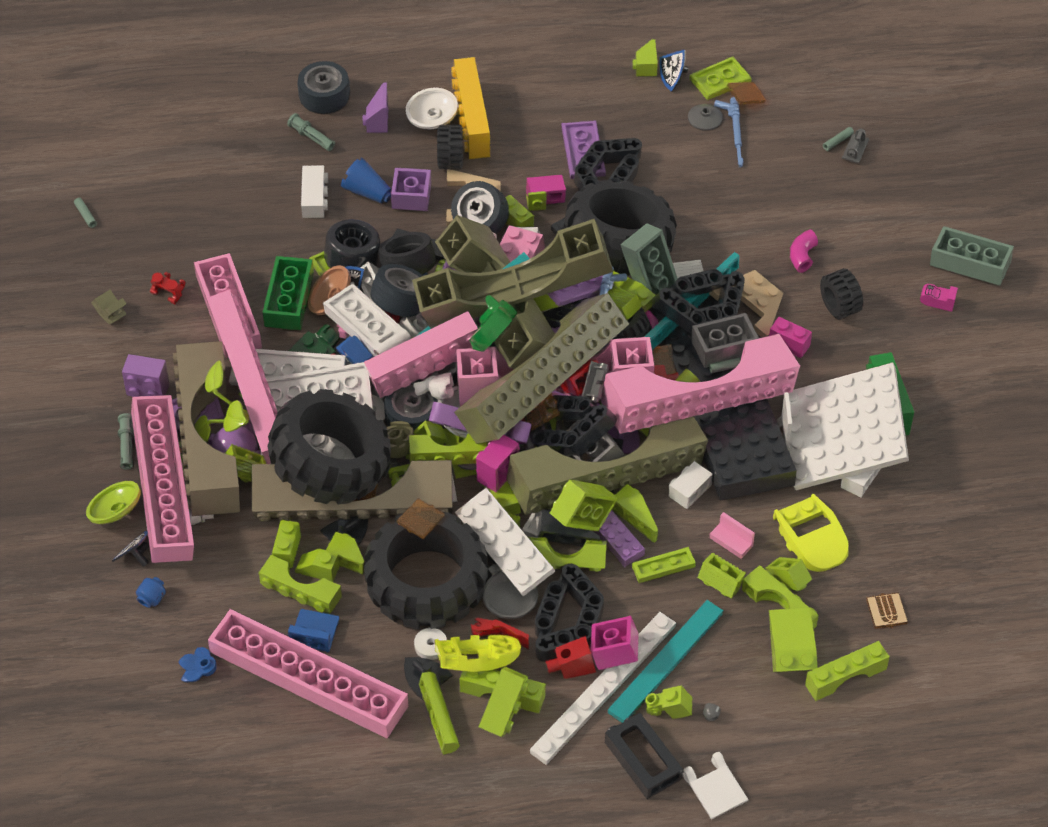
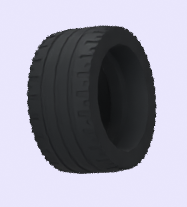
M408 232L398 234L384 241L378 249L381 266L387 264L403 265L423 275L429 272L436 264L433 243L430 236L426 233Z

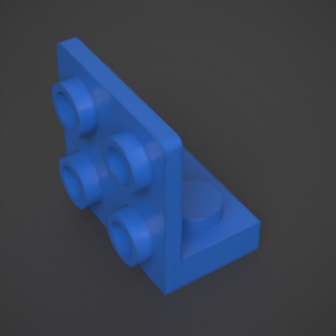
M300 609L295 626H289L288 637L315 650L329 652L339 623V616Z

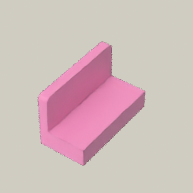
M725 513L720 515V523L710 533V539L740 559L746 555L754 544L755 533Z

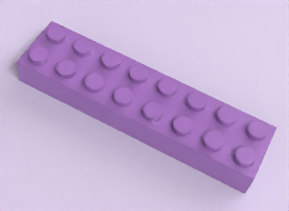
M611 510L600 530L594 532L600 536L602 541H607V548L626 567L645 555V548Z

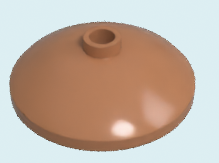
M340 265L334 266L318 278L308 298V307L311 312L316 315L326 314L323 303L351 285V275L347 268Z

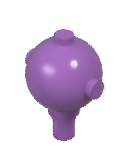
M250 419L245 426L235 431L226 432L223 427L216 434H211L208 443L212 445L211 447L222 453H226L231 444H234L251 452L261 454L258 450L256 434Z

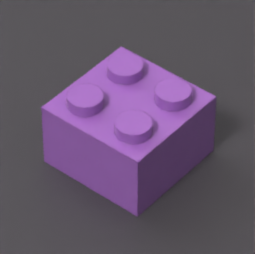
M395 168L391 191L392 209L428 211L431 170Z
M128 354L122 370L126 394L131 397L165 396L170 384L166 361Z

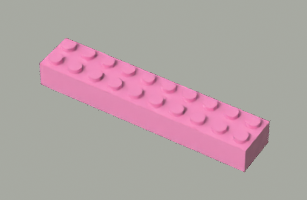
M229 289L210 296L208 299L266 463L271 464L267 448L269 443L268 435L278 412L269 384L266 381L264 370L260 364L258 353L255 350L253 339L249 333L248 325L244 319L242 308L237 296H232Z
M171 395L132 397L131 415L152 563L193 560L194 541Z
M231 609L208 639L210 653L387 739L408 708L407 693Z

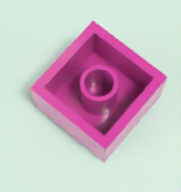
M505 435L498 440L489 441L484 451H480L476 457L477 481L497 492L507 481L510 455L519 453V443Z
M631 616L592 624L591 654L598 670L638 661L639 633Z

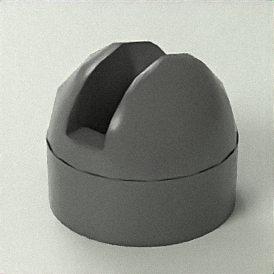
M712 703L705 704L703 710L704 717L708 721L717 720L721 712L720 707Z

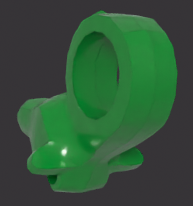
M491 295L486 296L485 300L488 309L480 317L478 329L469 339L473 350L484 352L506 329L517 314L511 304L503 299L499 302Z

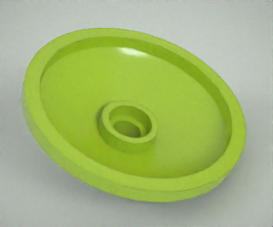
M122 481L105 488L89 503L86 509L87 518L95 524H108L121 520L138 503L141 495L140 487L133 481Z

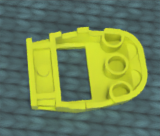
M815 494L779 511L777 509L774 510L773 519H777L779 522V532L784 537L787 548L798 556L797 559L803 560L807 569L822 572L842 564L847 559L849 554L847 537L834 512ZM821 515L828 518L831 523L800 537H797L792 529Z
M470 635L469 640H460L459 637H451V640L435 639V652H437L441 668L478 672L509 665L520 655L521 645L518 639L507 635H490L488 639H480L479 635ZM461 654H478V659H467V655Z

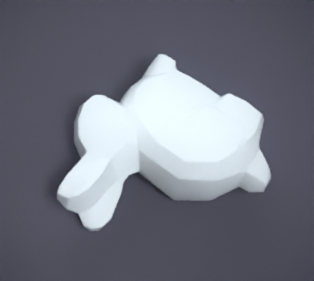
M451 372L430 376L424 381L414 383L413 386L417 396L428 391L436 399L450 398L454 395L452 387L454 382Z

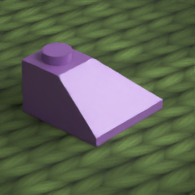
M387 83L381 85L366 107V115H363V125H366L367 133L388 132Z

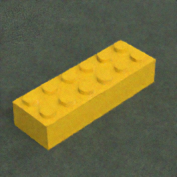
M475 57L454 59V67H451L452 77L455 78L452 79V89L456 90L454 96L458 102L457 114L461 115L459 116V125L463 128V140H466L464 142V151L468 152L469 159L490 157V131Z

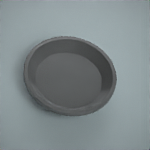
M500 572L492 576L485 584L483 600L487 609L494 615L505 619H516L527 615L534 609L538 601V589L536 586L526 595L522 596L504 572Z

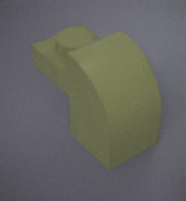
M108 290L91 302L98 314L108 324H112L126 315L123 309L126 302L123 298L117 300L111 290Z

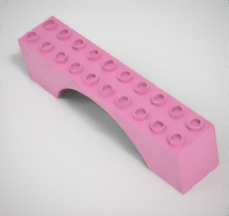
M780 334L746 341L738 366L725 376L711 381L697 383L674 381L658 376L642 366L608 373L605 376L601 402L616 416L617 422L615 426L618 432L622 434L746 403L770 399L775 396L784 395L786 392L792 393L800 365Z
M650 337L611 339L602 351L589 359L597 360L599 364H608L607 368L609 371H607V374L642 366L654 373ZM488 347L484 352L473 350V348L456 349L460 407L480 389L494 383L514 370L508 366L496 347ZM561 385L555 389V391L561 392L569 396H577L565 393ZM547 396V397H546L542 402H540V403H543V404H544L545 400H546L549 396Z

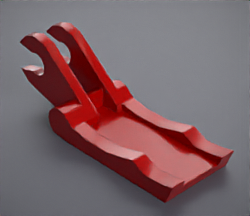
M475 618V621L478 623H475V625L471 624L473 635H479V637L487 635L511 636L518 639L520 645L529 650V634L496 619L488 620L483 618Z

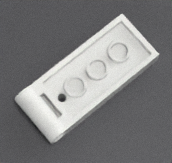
M351 284L323 303L325 313L351 337L355 335L373 357L411 339L410 334L397 324L354 284Z

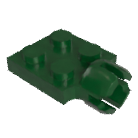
M326 324L316 333L308 331L289 351L336 354L333 347L340 341V337L334 328L329 330L331 326Z

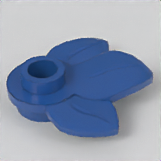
M197 647L194 654H186L179 660L180 666L186 670L181 680L183 682H195L203 675L210 676L216 671L217 663L210 656V651L207 648Z

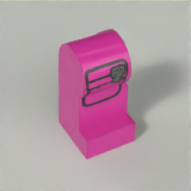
M926 284L923 286L920 301L924 305L952 312L958 288L950 286V289H946L933 284Z

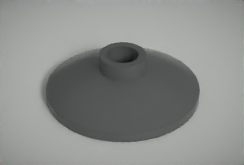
M710 104L696 105L688 113L689 123L699 130H713L719 127L723 120L722 112Z

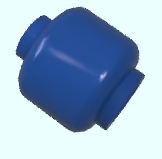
M157 577L153 579L145 578L136 590L137 601L147 608L151 606L156 607L166 594L163 586L164 582Z

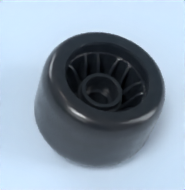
M355 219L339 221L333 224L326 233L325 262L329 268L339 265L361 268L368 261L376 266L379 260L380 236L373 226L364 221Z

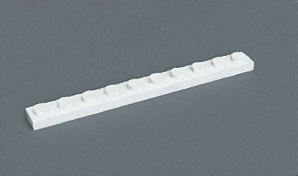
M659 612L639 633L638 661L606 668L530 749V754L547 765L676 627V622Z

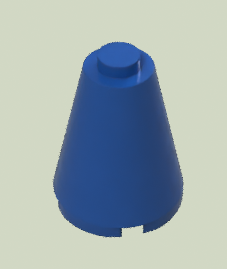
M360 158V160L354 161L345 173L348 177L346 180L342 179L341 187L381 204L388 202L391 198V188L365 159Z

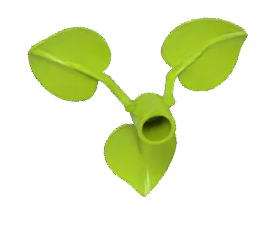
M220 360L207 373L205 388L207 392H213L230 406L225 419L208 420L207 416L203 415L196 421L194 428L205 442L208 441L210 436V424L223 423L224 430L232 432L245 426L250 419L248 411L243 409L240 401L235 400L231 402L218 392L223 382V368Z

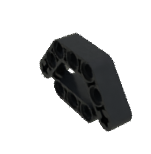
M637 138L593 142L575 168L574 183L580 191L583 186L590 183L598 184L599 181L595 174L601 168L603 162L604 164L620 163L608 180H612V182H632L638 173L642 142Z
M717 269L681 276L670 288H663L652 301L653 306L684 330L692 333V326L737 315L745 278L738 271L722 275ZM721 288L717 305L698 309L685 300V298L709 293Z
M551 395L545 400L544 404L539 403L524 417L527 423L532 424L529 435L536 447L548 445L556 452L570 456L584 454L613 428L617 422L616 416L605 405L596 406L585 396ZM549 417H554L558 420L580 422L570 431L552 430Z
M568 563L564 565L559 581L550 582L546 588L535 618V635L538 637L535 643V655L539 661L546 662L557 658L555 649L564 645L561 642L569 643L581 638V636H586L589 648L591 647L592 624L600 622L604 610V596L576 564ZM568 591L582 607L576 626L554 632Z

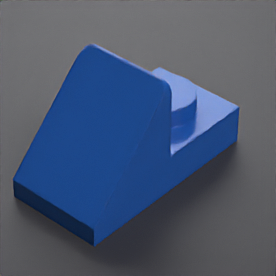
M355 335L353 337L349 336L336 348L352 364L362 363L373 358V355Z

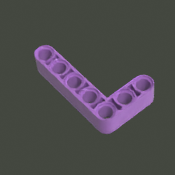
M433 402L429 417L430 422L468 432L454 413L458 407ZM519 421L504 435L516 441L519 445L527 444L532 424Z

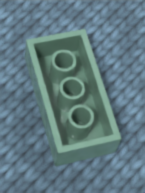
M646 223L620 244L631 278L642 283L655 295L663 288H670L678 279L661 229Z
M943 226L932 249L930 265L1000 286L1010 266L1014 246Z

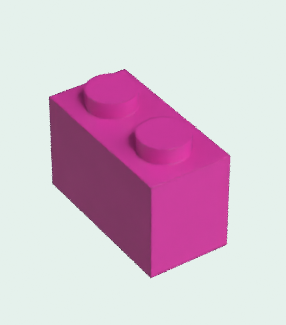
M552 175L527 178V197L528 193L545 191L546 204L564 203L566 187L563 176Z
M778 317L770 328L769 336L780 334L791 353L799 358H802L810 347L812 332Z

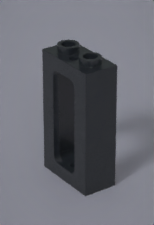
M641 713L627 717L624 722L617 726H611L605 732V744L646 799L682 780L683 768ZM639 729L665 763L667 769L656 776H650L622 739L623 736Z

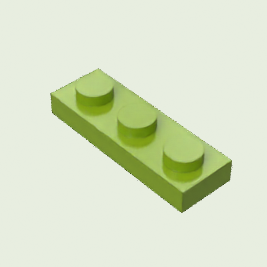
M689 547L634 562L632 563V569L638 582L642 583L694 568L696 562Z

